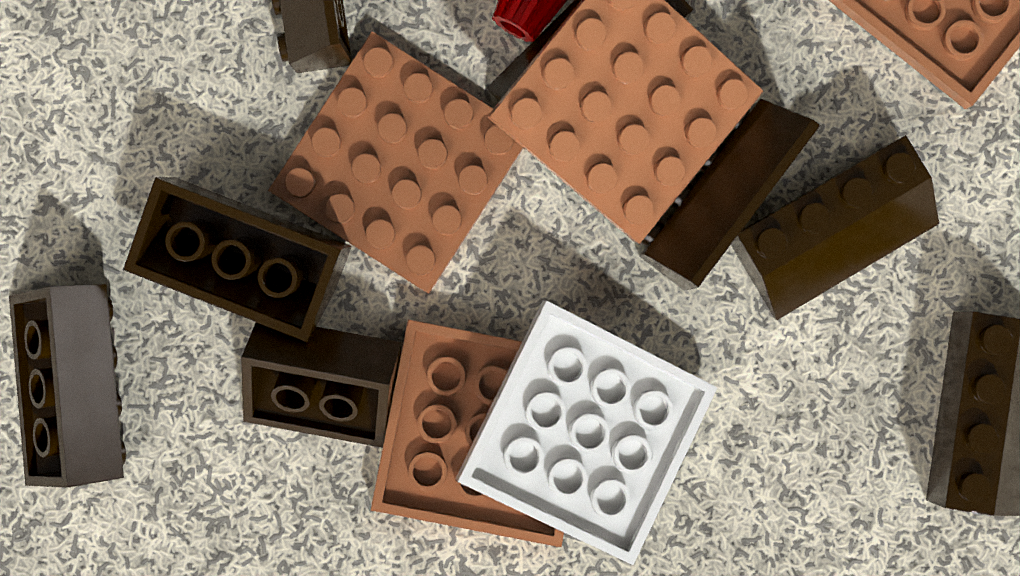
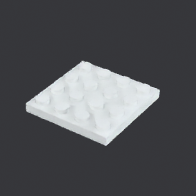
M543 300L455 479L465 486L634 565L718 387L547 300Z

